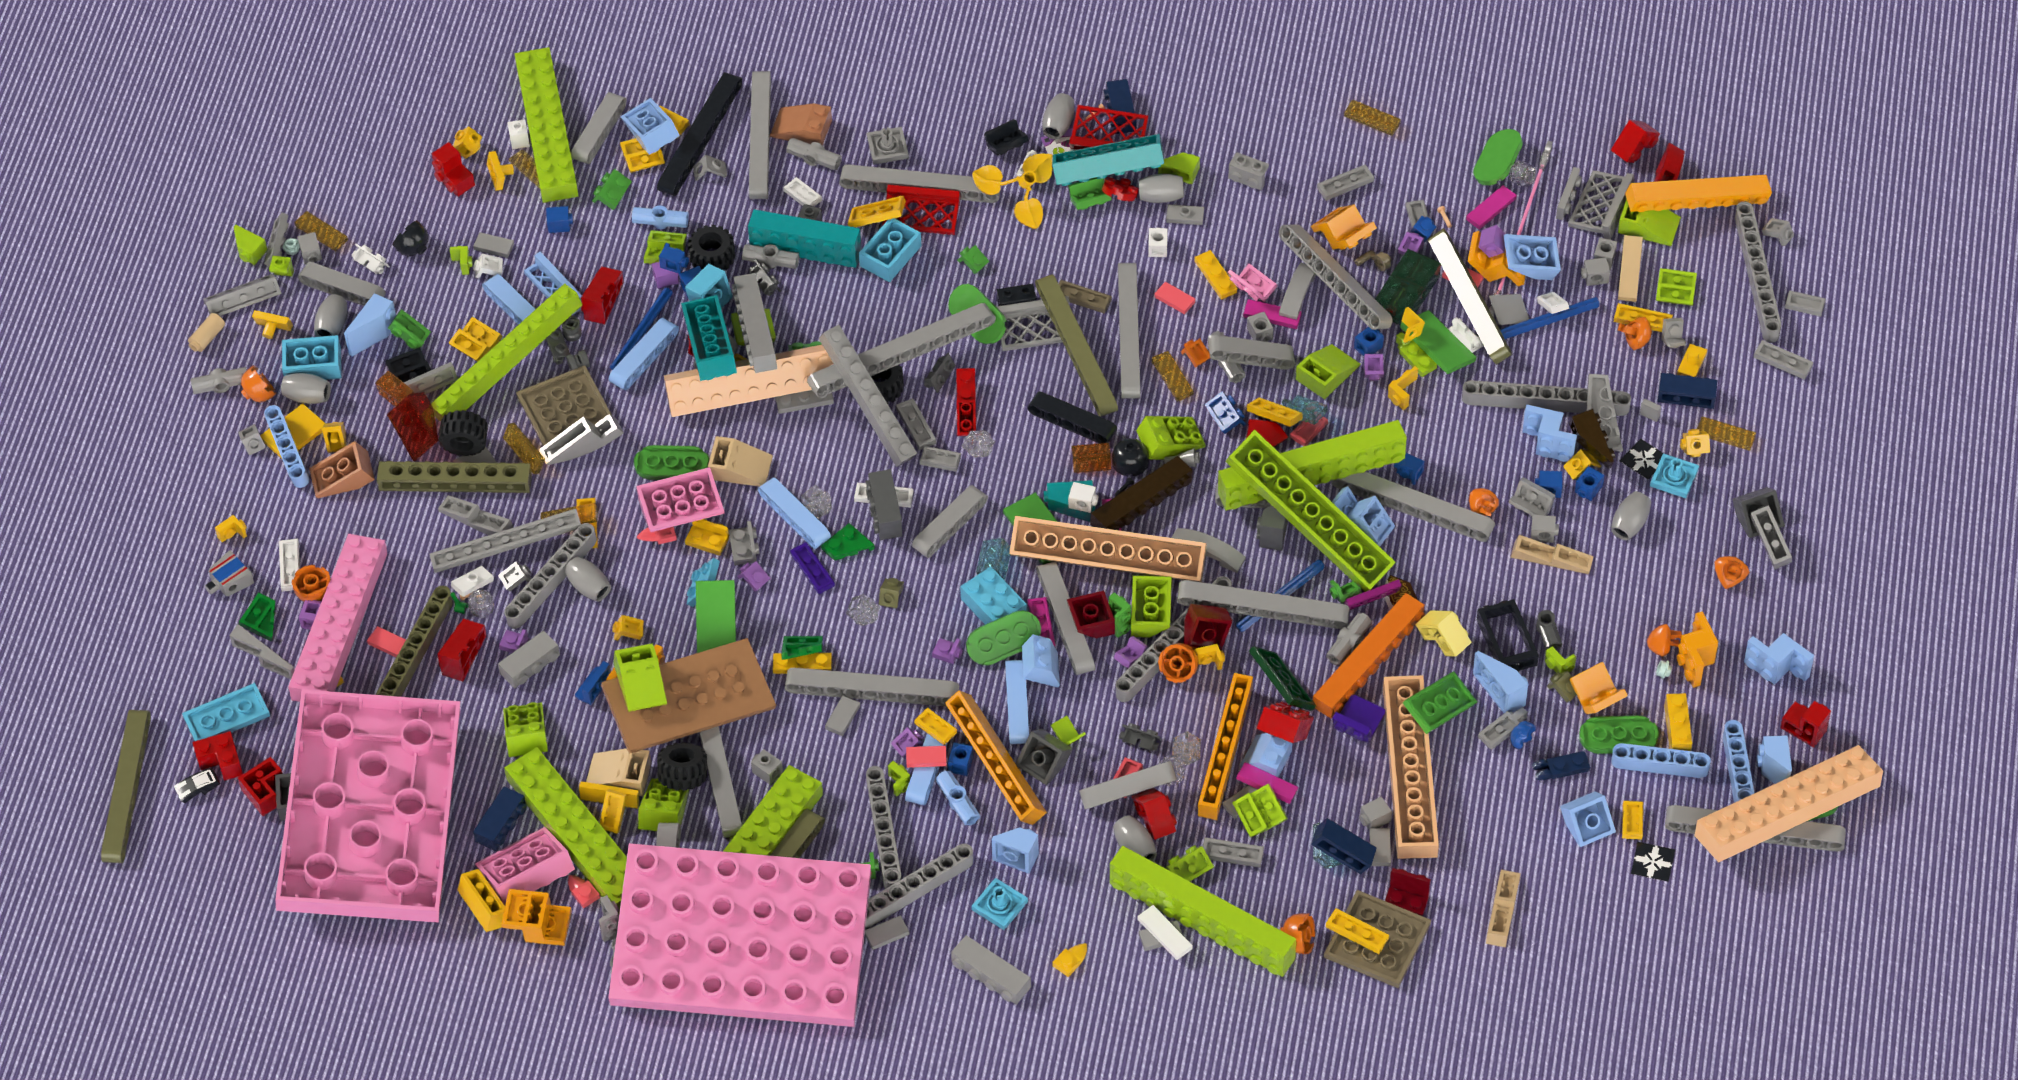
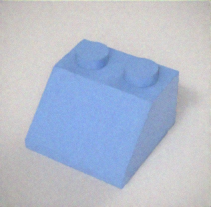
M1033 634L1022 645L1023 678L1059 687L1058 652L1051 639Z
M1268 733L1256 735L1240 764V768L1246 762L1279 777L1292 752L1293 743Z
M1763 736L1762 744H1759V755L1756 758L1757 767H1761V774L1774 784L1791 777L1792 766L1787 736Z
M1594 791L1560 806L1565 824L1580 847L1616 832L1605 795Z
M1019 827L993 836L992 860L1028 874L1030 873L1039 855L1038 834L1030 829Z

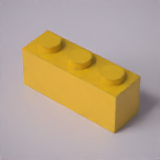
M1686 693L1666 694L1664 710L1669 749L1691 751L1692 736Z
M479 869L462 873L457 891L484 930L489 932L502 928L501 923L505 905Z

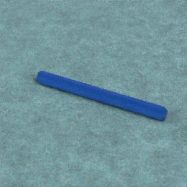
M667 287L664 288L610 365L611 370L642 339L673 294L672 290Z
M1593 297L1570 305L1569 309L1554 314L1549 312L1500 329L1504 339L1598 308L1600 302L1597 297Z
M1320 559L1316 560L1274 594L1290 596L1325 568L1324 563ZM1245 615L1236 623V628L1240 632H1244L1262 617Z

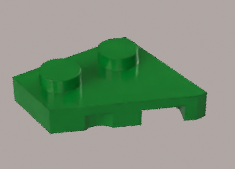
M848 523L823 543L821 548L836 561L846 556L858 555V551L866 549L872 551L875 549V546Z
M258 592L239 620V625L272 641L275 600Z
M784 636L781 651L782 660L822 652L823 636Z

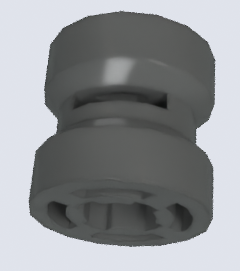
M570 316L562 323L563 336L567 341H577L581 337L580 321L577 317Z
M585 350L578 351L576 355L570 354L566 356L570 371L582 366L590 367Z

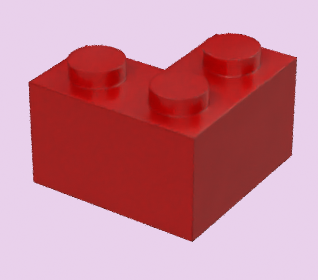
M1629 120L1611 148V151L1626 162L1634 163L1641 157L1643 148L1651 149L1657 144L1660 133L1643 121Z
M448 142L431 153L432 165L435 169L434 176L439 182L442 181L449 192H453L459 197L475 186L473 174L462 164L460 152L451 143Z
M1795 701L1782 717L1780 728L1814 748L1827 732L1831 710L1816 701L1809 708Z
M231 731L192 742L200 770L220 765L224 781L243 775Z
M269 757L238 777L242 792L262 816L277 808L276 793L273 791L276 788L275 775L283 774L281 768L272 757Z
M1155 788L1132 795L1136 812L1143 818L1146 829L1152 839L1156 840L1176 832L1175 825H1177L1175 816L1170 812L1171 802L1167 795Z

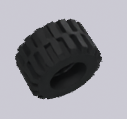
M706 225L702 229L698 228L697 232H693L691 234L692 237H689V258L693 267L700 266L701 270H703L708 264H711L721 270H727L729 265L734 263V239L727 229L723 230L722 226L716 227V225H711V227H708ZM710 248H717V250L714 251H706Z
M900 364L871 376L873 380L877 378L887 379L883 382L874 381L887 404L890 401L893 403L896 401L895 398L901 396L904 381L903 369Z
M457 410L449 412L441 419L439 445L445 451L458 456L479 454L486 446L488 423L479 414H474L471 411Z
M686 742L673 743V745H667L666 748H662L657 757L659 782L669 789L678 791L695 789V787L701 786L707 778V754L705 750L701 749L698 745Z

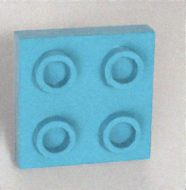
M1663 453L1651 480L1650 487L1687 498L1698 473L1699 465Z
M712 558L707 563L705 562L700 569L693 572L691 576L692 585L687 592V605L691 607L696 605V581H715L720 563L719 560Z
M995 878L971 907L972 911L1005 930L1028 903V898Z

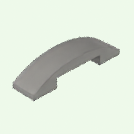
M1301 262L1291 278L1279 311L1281 316L1296 320L1298 318L1305 295L1311 282L1316 277V274L1305 263Z
M1177 528L1171 537L1206 543V556L1220 561L1221 567L1238 573L1246 559L1242 553L1227 543L1199 531Z

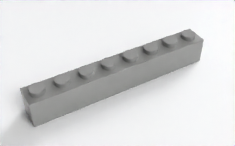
M756 274L735 276V284H731L749 364L754 366L755 373L776 370L775 351Z
M838 324L827 330L819 337V340L895 466L898 467L911 460L917 454L916 450L842 328Z

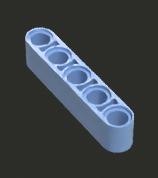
M496 274L482 284L486 294L518 325L535 310L499 274Z
M660 318L612 370L609 375V382L623 390H628L675 339L679 332V326L665 318Z
M271 405L266 408L264 415L288 475L294 486L298 488L305 487L309 483V476L281 409L276 405Z
M773 477L758 487V492L763 500L813 549L818 548L831 538L828 529L776 478Z
M1023 660L1005 661L1010 744H1025L1029 737L1026 679L1023 678Z
M1729 720L1724 727L1723 743L1735 803L1754 794L1742 724L1737 720Z
M928 733L923 743V746H946V748L948 742L945 745L941 744ZM915 767L906 791L905 801L925 806L939 767Z
M1619 743L1613 748L1611 762L1618 769L1704 778L1708 775L1711 760L1707 754L1701 752Z

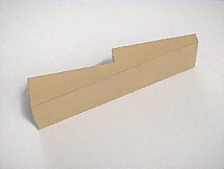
M1624 235L1618 300L1637 301L1643 237Z
M1518 535L1510 558L1589 574L1594 556L1560 544L1553 547Z
M1501 870L1486 944L1506 947L1521 873Z

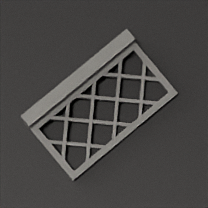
M1593 170L1568 222V227L1601 233L1605 239H1611L1627 200L1625 192L1630 183H1635L1634 174L1627 173L1624 177ZM1596 177L1604 180L1597 184L1594 182ZM1616 181L1621 182L1620 185L1614 188L1611 185V183ZM1606 185L1609 187V190L1604 192L1599 190V188ZM1594 190L1597 191V195H1594L1592 197L1588 196L1589 192ZM1613 193L1615 197L1607 201L1605 196ZM1601 198L1603 203L1595 206L1593 201ZM1590 203L1591 208L1583 211L1581 207ZM1604 207L1608 208V211L1602 214L1598 211ZM1595 211L1597 216L1589 219L1587 214ZM1582 216L1585 219V221L1581 223L1575 222L1576 219ZM1599 220L1602 222L1601 227L1592 224Z
M1065 296L1070 306L1069 296ZM1042 300L996 306L1004 314L1006 321L1009 320L1014 323L1009 330L1005 329L1006 334L1000 339L1002 351L1062 343L1057 330L1055 331L1048 327L1052 319ZM1041 315H1046L1050 318L1046 324L1037 319ZM1028 318L1031 320V323L1026 327L1020 323V320ZM1034 323L1043 327L1038 334L1030 329ZM1016 325L1024 330L1020 336L1012 332ZM1045 329L1053 334L1051 338L1045 339L1041 336ZM1027 332L1035 337L1029 342L1022 338ZM1008 335L1016 339L1014 344H1005V339Z

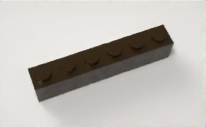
M1176 456L1091 512L1090 525L1097 528L1119 530V528L1131 524L1134 519L1143 516L1149 509L1158 506L1164 499L1173 496L1182 487L1188 486L1192 481L1193 469L1179 456Z

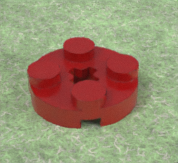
M1106 177L1102 191L1110 197L1112 194L1117 195L1118 200L1134 201L1135 198L1137 199L1139 188L1132 185L1129 179L1121 178V180H1115L1114 178Z

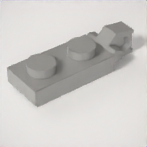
M1523 707L1515 713L1507 711L1479 732L1478 738L1488 748L1494 749L1511 735L1515 726L1527 718L1528 711Z

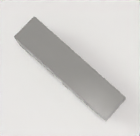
M449 495L438 508L440 513L486 535L514 528L510 519L482 511L477 504Z
M237 624L229 635L232 646L258 657L261 667L292 679L295 671L294 667Z

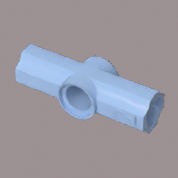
M661 205L655 206L653 209L634 207L632 211V223L653 225L656 229H665L668 226L688 227V212L667 210L666 207Z
M945 770L936 777V782L949 800L950 807L956 811L964 825L971 826L975 824L980 818V814L966 795L965 788L960 786L951 771Z

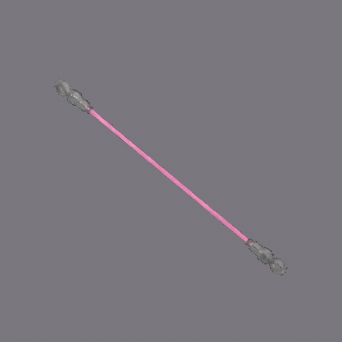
M1552 141L1546 143L1545 151L1541 154L1539 172L1517 235H1521L1541 174L1549 162ZM1506 277L1501 279L1498 290H1496L1494 295H1501ZM1490 302L1489 310L1492 316L1494 317L1495 312L1492 303Z

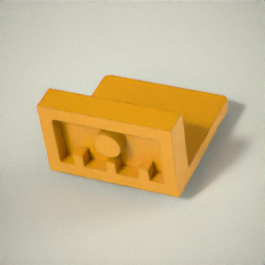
M1603 662L1570 678V682L1585 714L1597 713L1628 696L1625 689H1616Z

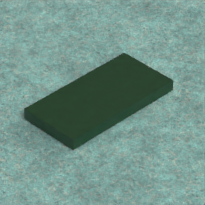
M1255 646L1249 650L1288 705L1309 711L1315 709L1316 704L1276 652Z

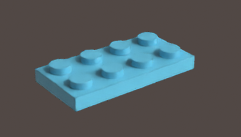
M255 683L182 713L194 741L229 731L232 733L270 717L269 710Z

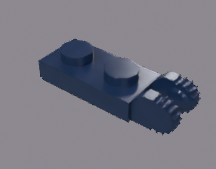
M1585 751L1546 760H1537L1532 763V768L1534 770L1546 769L1536 773V779L1540 781L1590 771V764Z

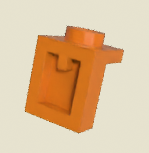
M1191 339L1183 345L1185 348L1181 351V354L1186 353L1195 368L1210 359V353L1201 339L1195 342Z

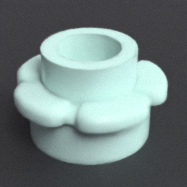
M290 238L285 240L282 248L286 254L295 255L299 252L300 246L297 239Z
M1661 660L1658 664L1656 675L1660 676L1661 679H1664L1665 676L1669 677L1672 666L1669 665L1668 660L1666 662Z

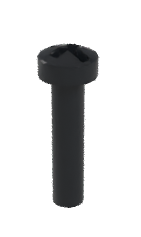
M1130 477L1127 478V482L1114 496L1116 497L1130 485H1133L1135 483L1134 480Z

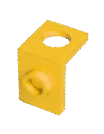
M1409 307L1405 308L1401 320L1408 327L1403 339L1404 343L1420 336L1425 324Z
M1580 449L1563 467L1571 478L1576 480L1588 466L1593 465L1600 468L1601 464L1588 451Z

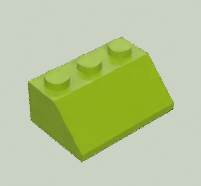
M1133 576L1131 637L1150 638L1170 628L1172 577Z

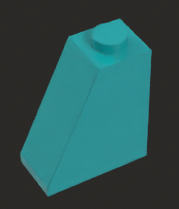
M1093 480L1047 483V491H1043L1044 502H1048V510L1090 522L1091 513L1069 508L1068 497L1073 482L1093 486Z

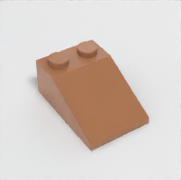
M812 103L780 108L770 137L787 141L795 138L809 144L818 142L823 145L832 122L831 107Z
M356 441L309 468L316 498L360 489L375 480L369 453Z

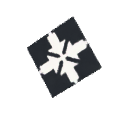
M1640 439L1622 457L1620 462L1649 480L1654 475L1663 453Z
M1637 842L1631 874L1669 882L1675 849Z

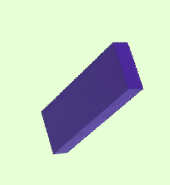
M807 542L790 550V555L818 595L835 587V582Z

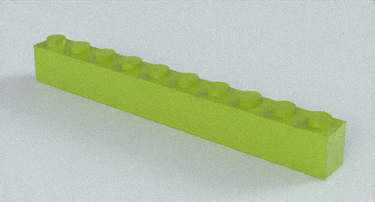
M565 283L429 405L435 418L441 422V419L447 413L457 410L466 411L582 306L577 292Z

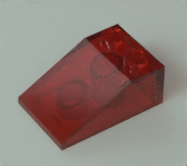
M425 392L409 394L387 414L413 462L417 461L439 441L434 410Z

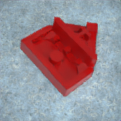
M1248 420L1246 438L1256 430L1273 447L1288 438L1284 430L1276 422Z

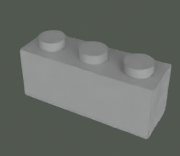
M1769 505L1751 512V519L1774 570L1792 563L1791 553Z
M543 630L498 663L500 675L515 689L560 656L558 644Z

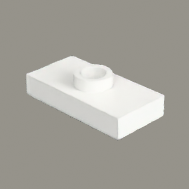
M797 177L783 187L784 192L802 206L807 204L815 207L822 201V196Z
M1555 292L1537 297L1538 304L1551 314L1569 309L1568 302Z
M480 566L451 581V587L464 597L493 582L494 576L483 566Z

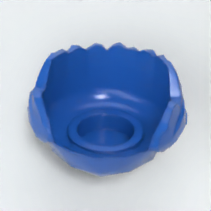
M1523 721L1513 728L1510 741L1514 748L1519 750L1523 747V743L1532 740L1531 734L1536 731L1535 725Z

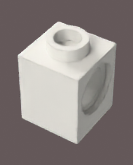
M525 119L507 122L512 150L530 147Z
M1149 228L1148 257H1167V228Z
M1073 482L1068 497L1069 508L1091 513L1093 506H1096L1098 502L1096 487Z

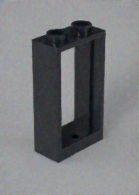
M1514 599L1504 600L1490 606L1485 605L1477 610L1476 620L1494 659L1517 671L1538 665L1539 654ZM1512 613L1528 651L1503 657L1487 619Z

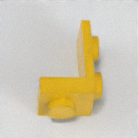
M1416 366L1406 370L1400 378L1393 380L1388 386V398L1402 410L1409 407L1410 395L1403 389L1417 380L1418 368Z

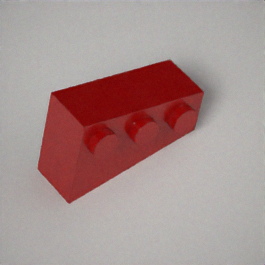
M601 266L581 296V311L584 314V320L606 324L624 284L622 271Z
M464 618L457 625L452 635L437 654L443 676L464 681L487 636L485 625Z

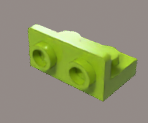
M1196 845L1186 849L1184 856L1179 857L1177 855L1168 860L1169 865L1165 866L1167 870L1188 881H1192L1214 868L1202 846L1196 847Z

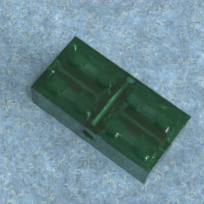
M1407 249L1375 298L1392 316L1393 323L1401 324L1405 308L1407 307L1415 313L1418 311L1440 277L1441 263Z

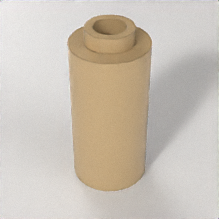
M211 313L188 339L189 347L195 352H202L225 326L224 320L219 315Z

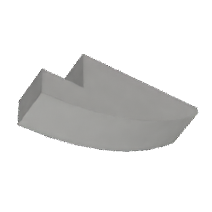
M610 414L595 425L585 417H582L539 449L548 465L565 462L605 446L624 434L617 419Z

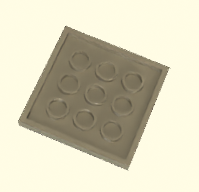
M586 366L516 392L517 398L543 446L582 417H585L595 425L607 415H612Z
M1357 890L1345 913L1388 934L1389 940L1380 954H1377L1335 932L1324 952V958L1399 989L1431 925V920Z

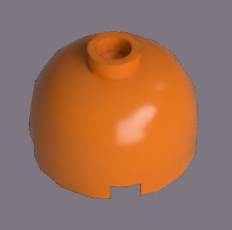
M253 365L241 378V386L243 388L241 393L247 400L251 398L255 402H265L277 393L274 392L275 389L263 373L258 374V368Z
M315 565L304 566L296 571L295 577L292 579L294 593L303 602L305 600L322 601L330 582V575L324 567L318 568Z
M1176 643L1166 647L1160 653L1158 664L1160 671L1163 672L1167 680L1174 683H1182L1192 678L1196 673L1199 661L1192 647L1184 643Z
M1299 913L1290 916L1285 921L1283 927L1280 928L1281 931L1296 938V953L1310 954L1314 947V943L1310 944L1311 937H1315V923L1313 917L1309 916V913Z

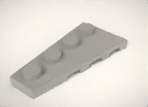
M1589 374L1586 411L1593 409L1595 413L1598 412L1601 419V430H1605L1608 436V447L1612 448L1613 451L1623 452L1608 375Z

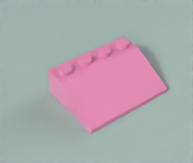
M710 467L636 486L641 510L650 532L725 514Z
M546 827L475 863L476 868L481 871L504 905H506L509 889L536 891L575 870L568 850Z

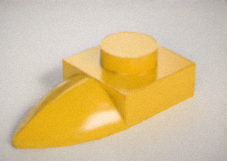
M1078 944L1068 950L1065 948L1052 962V966L1069 977L1084 960L1087 944Z

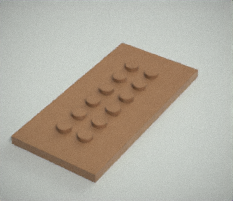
M748 638L660 664L659 667L667 700L666 705L628 712L618 677L601 683L602 690L629 754L776 708V703Z

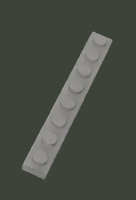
M573 509L429 554L435 573L574 531L581 525L577 509Z

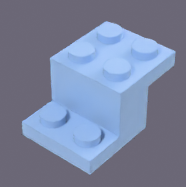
M1526 405L1522 433L1538 436L1536 455L1568 462L1575 455L1577 435L1562 432L1564 413Z
M1347 486L1342 488L1332 501L1379 547L1395 527L1376 496L1357 501Z
M1784 633L1769 647L1752 636L1747 643L1744 663L1750 669H1754L1761 674L1765 680L1775 685L1789 670L1795 677L1806 681L1810 677L1814 655Z

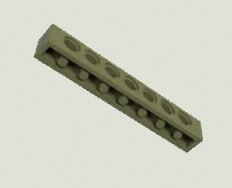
M379 461L377 474L379 491L530 493L532 479L530 464L505 462Z

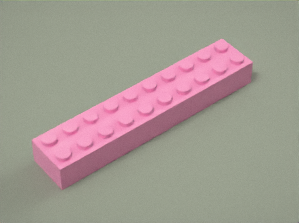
M348 534L288 686L292 701L300 702L302 689L335 692L388 554L385 540Z

